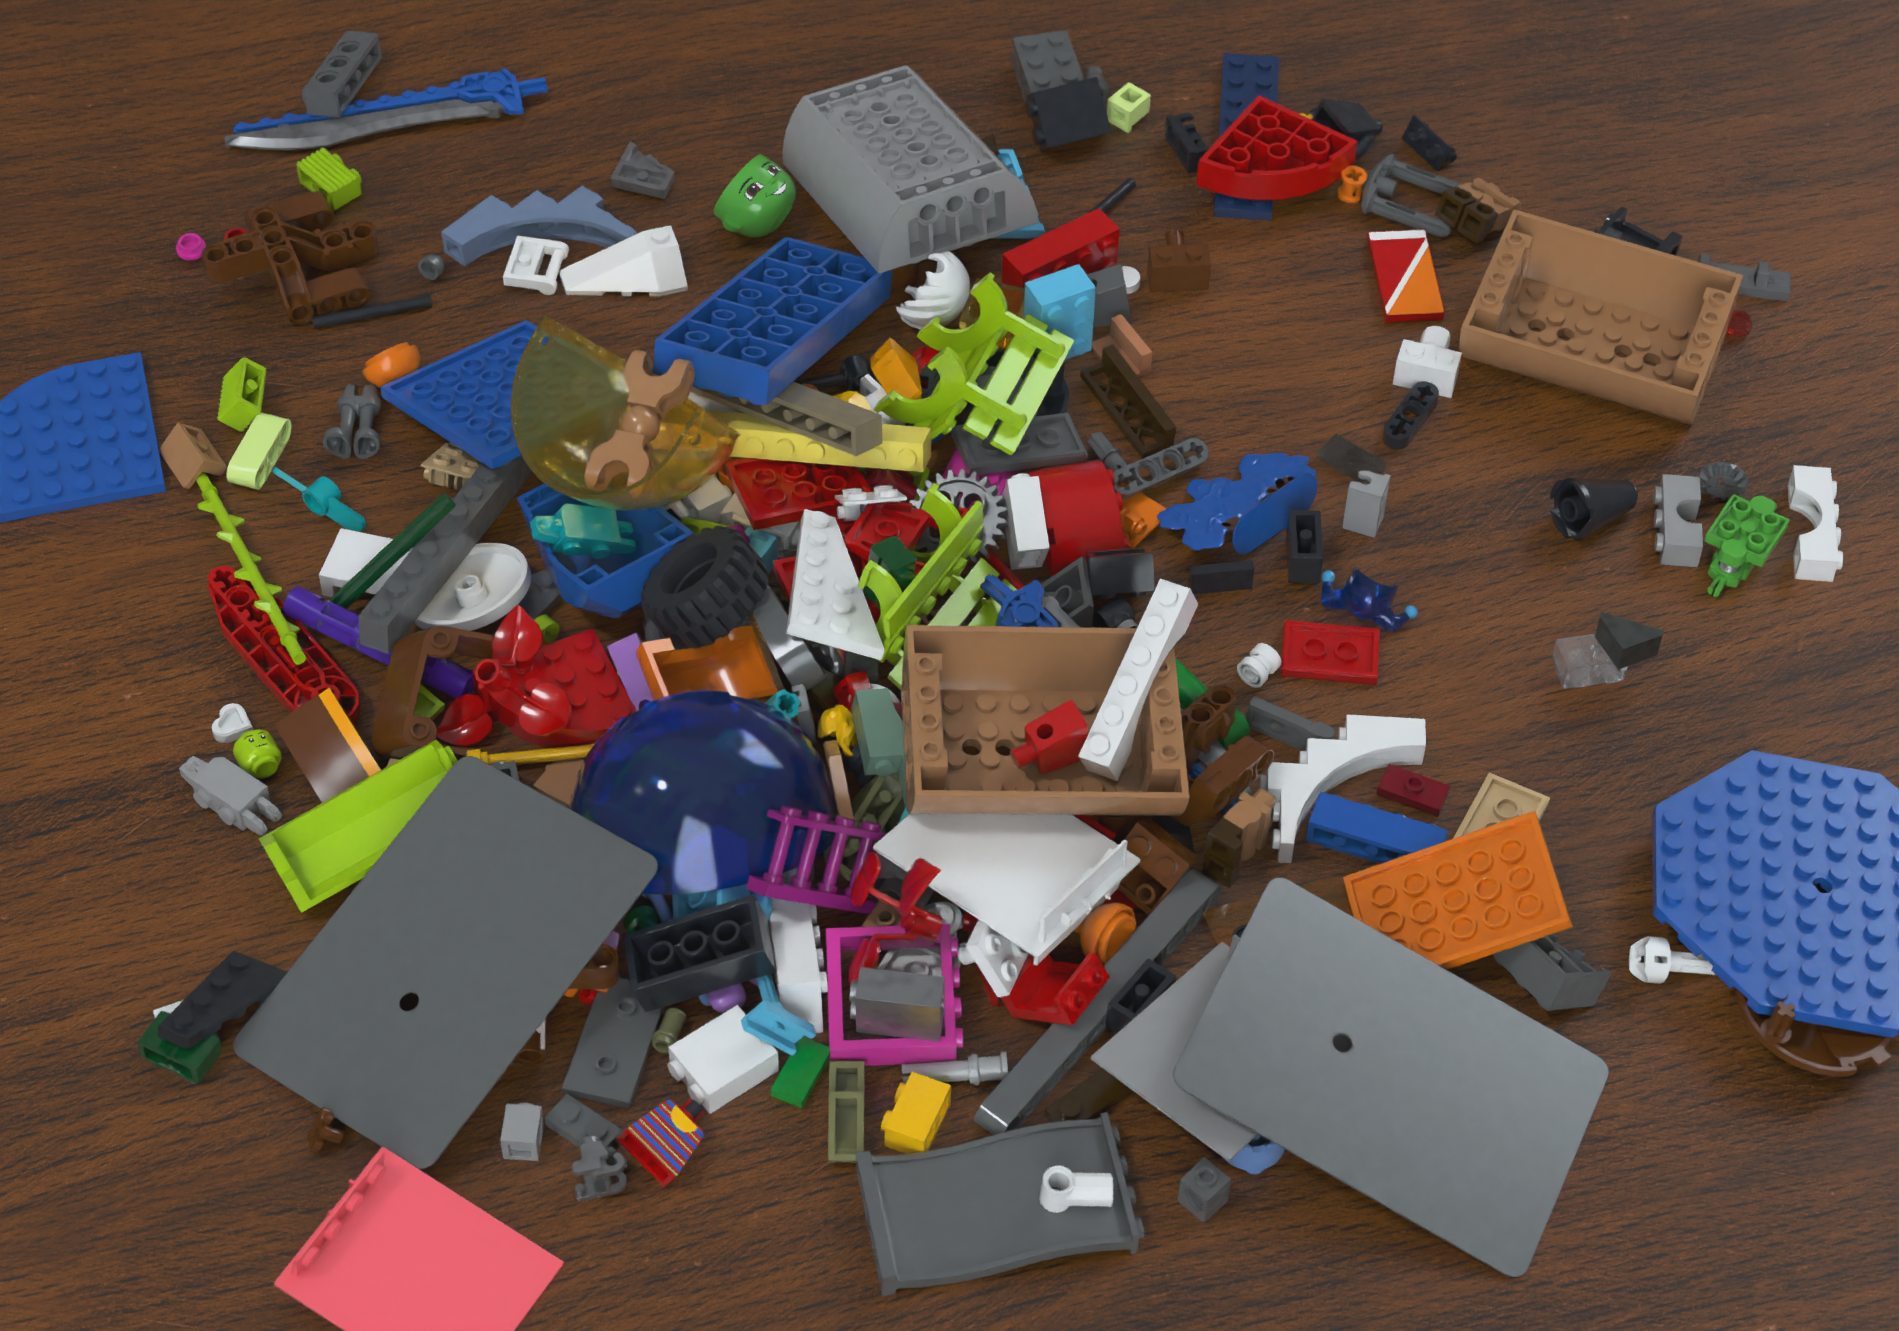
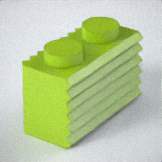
M321 147L320 151L317 150L311 156H307L306 159L303 158L301 162L298 161L296 164L301 185L303 184L308 191L324 193L333 211L362 195V179L360 174L354 168H347L337 154L332 155Z
M243 357L223 377L224 381L221 386L223 389L221 390L222 394L219 399L220 407L218 408L217 416L220 422L241 432L248 428V425H251L256 415H261L267 373L265 367Z

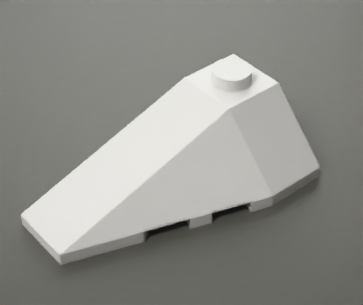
M671 225L642 231L559 270V276L566 295L602 296L605 292H622V296H632V292H649V296L660 297L688 290L679 245Z

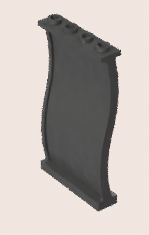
M1108 1112L1101 1113L1098 1119L1040 1124L927 1152L887 1156H871L870 1151L856 1153V1174L881 1295L896 1294V1290L899 1288L928 1287L982 1278L1029 1264L1074 1254L1129 1249L1130 1255L1137 1254L1139 1239L1144 1238L1143 1224L1140 1217L1134 1216L1133 1208L1136 1207L1135 1193L1132 1186L1126 1185L1125 1177L1128 1176L1127 1162L1124 1155L1119 1156L1117 1146H1120L1119 1132L1116 1125L1111 1126ZM1052 1166L1066 1167L1072 1173H1111L1113 1177L1112 1206H1069L1063 1212H1050L1042 1206L1039 1199L1044 1173ZM1057 1187L1052 1188L1056 1191H1063L1062 1189Z

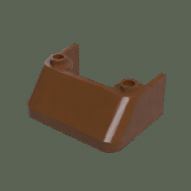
M435 626L404 635L397 639L393 646L372 734V748L377 756L388 760L390 758L400 760L436 740L437 730L434 722L426 716L414 714L427 656L442 659L452 654L484 660L492 659L493 635L447 626ZM449 746L457 761L467 757V749Z

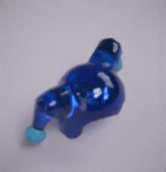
M1357 567L1350 574L1344 588L1340 590H1334L1332 582L1335 579L1333 571L1326 570L1321 576L1323 581L1321 603L1325 608L1347 609L1356 618L1372 620L1381 627L1394 632L1399 630L1409 619H1414L1418 615L1417 608L1412 605L1407 606L1403 613L1398 615L1393 613L1391 604L1399 586H1387L1365 576Z

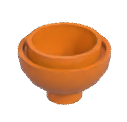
M408 342L395 345L366 361V368L362 373L369 383L381 388L418 370L420 365L419 350L416 345H409Z
M1121 903L1104 904L1094 909L1074 929V932L1080 934L1081 949L1085 957L1089 953H1096L1103 966H1105L1136 931L1135 914L1132 908Z

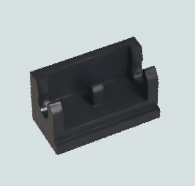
M1183 113L1176 116L1168 115L1166 116L1165 127L1166 140L1187 173L1198 171L1199 159L1211 146L1204 144L1194 124L1183 126V122L1194 119L1191 113Z

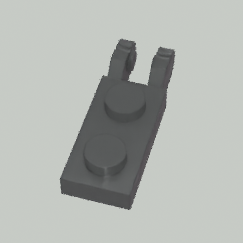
M1253 696L1249 703L1246 720L1250 729L1298 750L1306 751L1308 738L1332 740L1335 738V730L1333 727L1327 726L1326 723H1313L1309 719L1256 696Z
M568 1094L544 1118L547 1127L579 1148V1142L583 1138L589 1136L599 1137L608 1152V1159H605V1162L610 1166L617 1164L614 1160V1154L617 1152L613 1148L615 1145L627 1151L616 1140L624 1132L622 1129ZM624 1157V1160H625V1167H624V1169H625V1168L627 1167V1165H628V1162H627V1160H626L625 1157Z

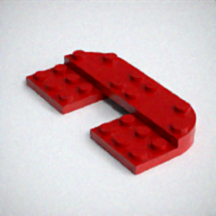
M755 458L726 462V474L753 530L801 521L804 509L835 517L845 542V536L857 520L845 522L844 519H838L837 506H842V504L835 499V495H843V490L850 488H861L862 492H871L864 476L854 466ZM847 549L860 581L868 561ZM796 556L773 561V571L789 604ZM865 596L876 624L879 621L881 612L875 606V602H871Z

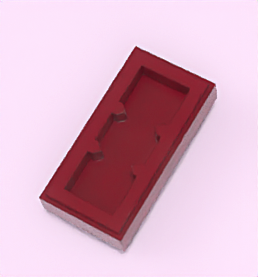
M1388 764L1376 794L1439 816L1451 786Z

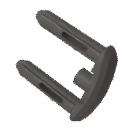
M1396 154L1383 157L1374 166L1366 180L1360 205L1363 214L1367 215L1373 212L1418 230L1425 229L1427 233L1437 237H1447L1451 232V228L1444 221L1380 198L1377 194L1380 193L1390 198L1393 197L1398 182L1389 179L1388 177L1390 176L1439 194H1443L1444 190L1462 184L1398 161Z

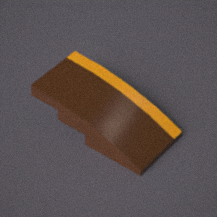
M330 688L274 724L322 803L382 770L372 751L366 745Z

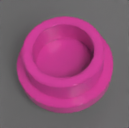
M189 233L179 238L176 251L178 256L184 260H196L202 257V251L206 244L199 235Z

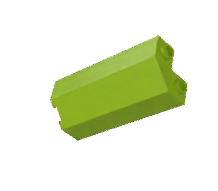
M434 740L259 838L301 913L364 878L457 762L449 745L443 748L437 740Z

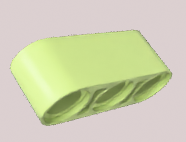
M265 413L256 415L229 462L227 481L257 490L261 489L290 438L291 420Z

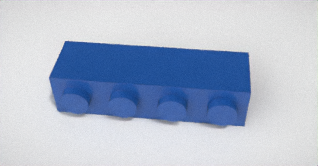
M1320 792L1308 823L1306 841L1382 864L1445 842L1448 830L1434 824H1426L1407 818L1401 814L1386 812L1368 804H1360L1343 799L1338 795Z

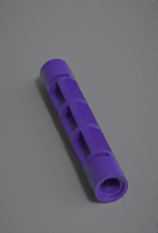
M295 586L290 591L283 606V613L389 666L392 651L390 654H386L360 644L359 615L329 600L325 602L323 597L300 586ZM427 656L421 682L455 699L472 693L474 685L470 669L451 660L447 662L446 658L439 659Z

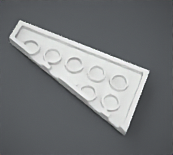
M804 509L800 523L786 634L881 660L885 649L863 590L858 587L859 580L836 518L820 511Z

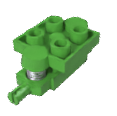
M1733 494L1707 532L1704 542L1718 548L1713 555L1708 575L1713 579V582L1707 588V592L1710 595L1714 592L1713 597H1718L1724 586L1737 587L1741 579L1746 580L1755 565L1762 568L1787 530L1790 519L1775 513L1777 505L1773 500L1764 496H1756L1751 501H1748Z

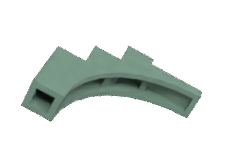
M889 689L856 690L851 710L865 775L887 776L892 773H898L903 801L906 807L902 720L895 710Z

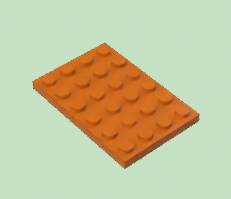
M1535 811L1343 877L1354 918L1446 970L1573 927Z

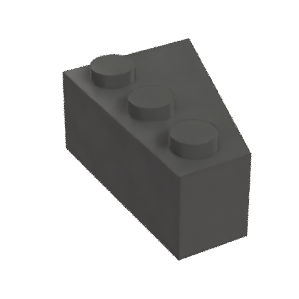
M1555 933L1492 954L1494 960L1501 966H1504L1515 977V981L1520 986L1526 988L1536 998L1537 1003L1548 1011L1594 1006L1612 974L1605 968L1597 971L1584 962L1585 954L1578 949L1571 953L1558 944L1556 941L1559 936Z

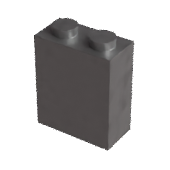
M860 967L858 981H851L849 1001H852L850 1018L856 1019L857 1033L940 1042L945 1013V977Z

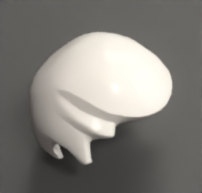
M949 251L929 255L928 259L937 261L936 273L926 272L927 279L924 286L915 288L908 285L905 288V292L911 294L915 301L907 300L904 304L901 303V307L896 306L897 312L906 324L921 329L937 316L941 320L939 324L945 327L966 307L970 294V278L962 262Z

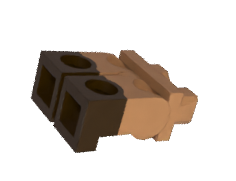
M1479 177L1474 179L1473 183L1468 182L1444 190L1434 215L1451 227H1458V232L1477 244L1483 241L1485 234L1494 230H1505L1513 209L1519 211L1521 202L1515 197L1509 198L1500 192L1497 185L1492 182L1487 183Z
M1260 788L1253 796L1244 792L1239 797L1238 803L1208 832L1202 868L1203 873L1230 889L1237 881L1240 863L1253 857L1256 849L1261 851L1266 845L1268 829L1272 826L1271 812L1275 806V796Z

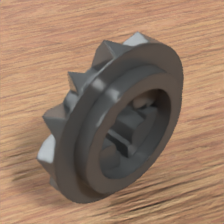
M1726 462L1711 463L1704 466L1698 474V477H1700L1701 493L1710 494L1711 499L1720 497L1725 501L1728 497L1731 498L1733 494L1737 496L1745 494L1748 484L1747 475L1734 464ZM1720 477H1722V481H1724L1726 486L1720 485V482H1718Z

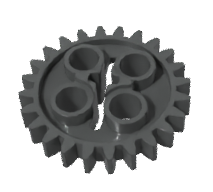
M951 469L948 470L946 479H943L937 473V483L935 484L939 485L938 491L947 498H950L957 510H959V507L968 508L973 501H982L984 522L981 525L984 527L979 539L983 543L974 557L968 556L966 560H972L975 565L979 561L978 557L980 555L989 560L990 556L987 550L989 548L999 550L995 539H1005L1004 533L999 529L1009 526L1008 522L1001 518L1008 515L1007 508L1001 506L1006 502L1002 495L996 496L999 489L996 485L989 487L990 481L987 477L979 481V475L976 471L969 478L964 469H961L958 477H955ZM929 480L925 481L928 488L926 492L920 489L916 490L920 500H910L913 508L921 509L927 491L933 485ZM960 493H962L963 496H962L961 501H960V504H959V503H958V495H959ZM927 527L917 542L919 544L916 550L919 553H930L938 548L940 539L933 538L934 533L938 529Z

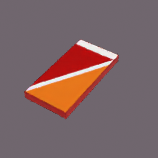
M1425 229L1368 232L1367 242L1385 323L1444 320L1445 311Z

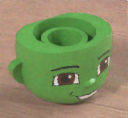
M762 154L757 155L740 170L725 188L714 207L713 214L723 223V227L731 232H737L749 238L766 236L775 231L789 214L796 199L794 181L790 175L771 159Z

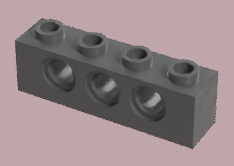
M349 30L345 32L302 90V100L306 104L307 114L337 118L341 116L382 59L378 33Z

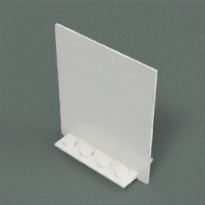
M909 814L873 846V850L906 872H908L913 862L918 858L925 859L933 866L938 867L941 872L936 875L928 886L1035 957V965L1039 964L1076 929L1094 909L1098 908L1106 899L1110 900V895L1118 889L1120 881L1141 860L1127 851V841L1125 839L1118 845L1073 815Z

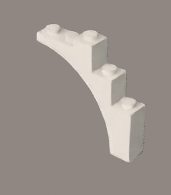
M1347 715L1345 727H1339L1338 740L1308 738L1306 751H1300L1299 764L1272 762L1266 775L1260 776L1259 789L1267 791L1276 798L1275 806L1272 808V822H1278V829H1273L1272 849H1278V862L1291 863L1294 841L1301 822L1316 803L1320 792L1327 793L1351 777L1373 769L1388 767V764L1394 766L1422 765L1426 747L1425 719Z

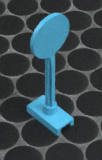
M750 891V895L754 894L768 921L772 909V898ZM771 974L756 978L763 1001L741 1019L742 1028L747 1033L793 1055L797 1052L795 1043L803 1036L810 1039L816 1036L814 1025L784 1010L783 1005L779 1003Z

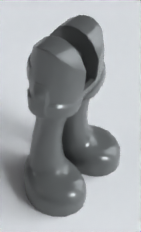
M347 384L337 402V409L341 414L340 427H332L324 433L323 445L328 452L340 458L350 457L353 427L357 418H360V425L354 438V452L359 459H366L378 452L381 437L378 432L372 429L373 418L381 410L382 400L378 396L376 385L365 384L363 395L358 396L357 384Z

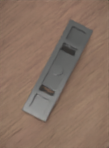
M1701 253L1698 260H1692L1743 275L1738 295L1788 301L1791 273L1769 270L1770 262L1758 261L1757 268L1713 263L1710 262L1711 255Z

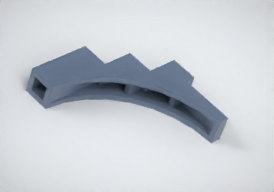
M582 185L559 203H556L553 198L545 196L538 190L513 208L508 203L502 202L493 195H490L441 231L444 253L463 266H466L484 254L515 244L517 236L539 239H572L608 248L636 235L637 232L631 226L625 225L614 218L611 213L605 212L603 198Z

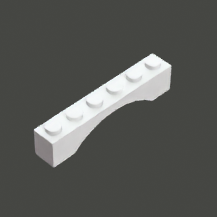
M1163 579L1159 580L1078 757L1088 771L1118 781L1131 753L1139 716L1152 682L1170 650L1185 634L1198 606V602L1190 588Z

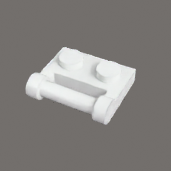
M517 236L503 275L504 285L536 289L545 295L554 294L557 288L556 279L562 261L567 258L569 246L560 241ZM544 254H549L552 257L545 276L538 275Z

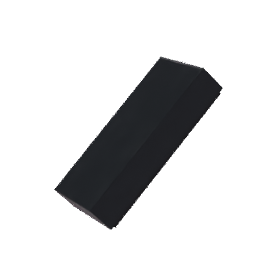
M1253 561L1190 566L1188 588L1191 589L1193 595L1252 589L1254 577Z

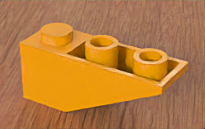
M890 337L870 357L871 369L887 394L894 389L905 398L921 399L922 389L917 360Z

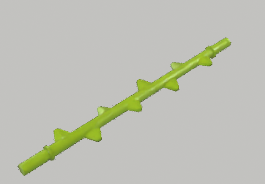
M202 472L196 482L202 491L201 495L205 501L198 503L197 507L199 510L214 513L223 530L217 532V537L230 543L243 568L235 571L234 577L251 582L260 599L254 602V606L268 613L280 636L281 644L286 647L293 662L297 665L304 663L306 656L297 641L296 635L300 629L298 626L286 621L273 597L282 592L281 586L264 581L255 564L261 562V557L248 551L236 527L244 524V519L227 513L218 496L217 488L212 485L207 474Z

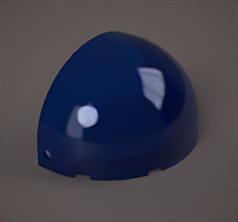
M695 691L666 696L644 704V708L627 718H621L596 741L588 752L578 772L569 807L575 813L655 857L658 863L657 873L641 894H686L714 891L745 885L748 883L749 875L763 877L764 872L769 871L781 821L767 816L768 809L781 811L782 806H789L802 810L801 815L808 816L809 811H816L829 815L828 820L835 821L837 815L829 771L823 757L820 756L808 735L792 719L770 705L751 697L746 699L729 695V692ZM794 826L782 873L798 867L808 827ZM821 831L815 857L832 844L835 832Z

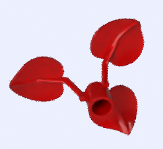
M516 605L507 614L495 633L492 651L495 660L485 659L476 666L475 678L480 682L478 688L482 691L483 699L474 694H465L454 700L446 710L441 724L436 729V737L440 740L462 747L473 746L485 740L493 729V720L487 714L492 708L488 689L492 692H501L507 688L527 702L520 709L519 721L521 727L530 735L538 737L547 736L565 728L570 722L571 704L566 693L560 687L552 683H540L535 686L530 697L510 683V674L503 668L514 667L516 660L519 662L532 660L542 647V630L521 606Z
M874 852L868 853L863 863V868L858 872L853 883L851 903L856 907L862 906L870 893L899 910V913L902 915L900 926L905 929L906 933L874 934L871 940L863 939L850 964V986L852 980L858 981L860 967L875 968L880 954V941L907 940L914 942L915 937L929 942L936 940L942 927V917L920 909L915 904L931 881L941 872L938 867L933 866L925 859H916L904 878L901 887V894L903 896L899 903L874 888L873 884L880 874L881 862L878 854Z

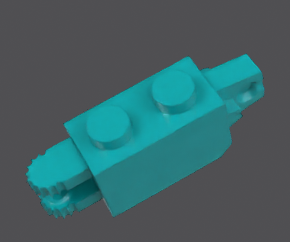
M565 503L554 515L536 516L530 522L533 539L549 543L552 552H560L568 556L577 554L587 555L595 559H602L608 557L611 553L630 554L636 549L634 540L620 538L621 536L624 537L632 534L633 527L628 522L617 521L615 509Z

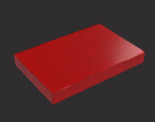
M1285 620L1281 676L1377 685L1380 629Z

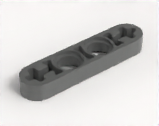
M1190 438L1118 469L1113 473L1115 480L1114 491H1119L1122 500H1125L1192 471L1207 460L1209 453L1207 445L1200 439ZM1189 450L1191 452L1195 451L1198 455L1197 457L1192 455L1185 460L1183 457ZM1164 457L1174 461L1176 465L1175 470H1169L1164 466ZM1139 468L1149 470L1152 480L1145 481L1139 475ZM1130 478L1131 482L1125 488L1117 486V482L1123 483Z

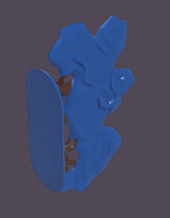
M1284 453L1247 454L1239 465L1242 479L1238 481H1231L1226 477L1214 478L1211 481L1204 479L1190 480L1187 493L1194 498V502L1174 504L1161 511L1157 515L1158 520H1160V527L1170 529L1184 528L1185 533L1182 543L1196 551L1202 548L1221 547L1225 540L1224 534L1228 531H1233L1232 543L1234 549L1239 554H1247L1287 527L1289 510H1308L1317 493L1316 470L1307 465L1309 457L1301 455L1288 456ZM1288 477H1294L1293 480L1288 481ZM1281 478L1286 485L1279 489L1276 487L1275 481ZM1274 489L1276 490V492L1271 493L1267 490ZM1227 522L1231 524V526H1223L1222 523Z

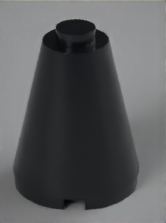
M1562 479L1554 484L1550 493V499L1554 498L1555 507L1550 509L1551 517L1556 528L1563 536L1573 537L1574 540L1582 539L1632 510L1636 506L1638 492L1628 480Z

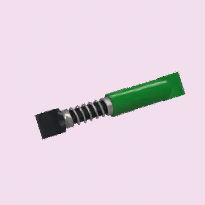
M1121 597L1112 600L1093 612L1094 628H1138L1131 606ZM1175 658L1180 707L1186 709L1197 697L1205 693L1208 688ZM1235 708V722L1231 725L1227 737L1224 740L1217 739L1225 749L1230 744L1233 745L1241 738L1249 735L1250 732L1245 716L1237 708Z

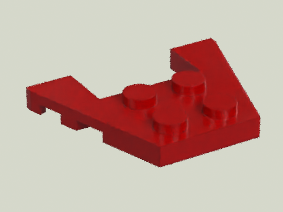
M869 503L845 536V545L847 549L868 561L870 548L873 544L891 536H897L905 545V549L912 551L927 527L938 530L939 527L929 513L922 509L911 508L912 503ZM959 507L958 512L961 518H963L970 509ZM916 561L915 577L925 566L924 563Z

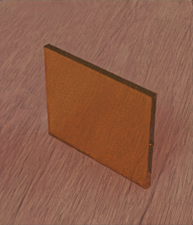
M752 613L748 615V618L778 692L784 689L789 692L778 662L769 649ZM796 715L792 719V721L797 731L801 733L798 718Z

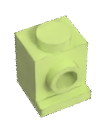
M1128 82L1108 99V121L1129 133L1132 130V126L1150 112L1151 95Z

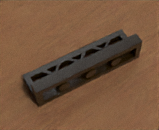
M1112 344L1103 348L1101 362L1081 370L1080 377L1142 459L1174 446L1175 424L1116 347ZM1104 372L1109 382L1108 384L1096 382L1093 376ZM1109 393L1122 396L1125 400L1124 405L1111 402L1108 399ZM1128 414L1138 417L1140 425L1127 423L1124 420V415ZM1140 435L1153 437L1157 443L1145 447L1139 440Z

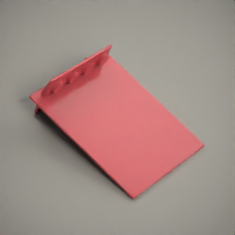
M381 1147L355 1181L349 1180V1189L334 1208L328 1211L326 1218L274 1282V1286L344 1331H515L559 1272L564 1262L385 1147Z

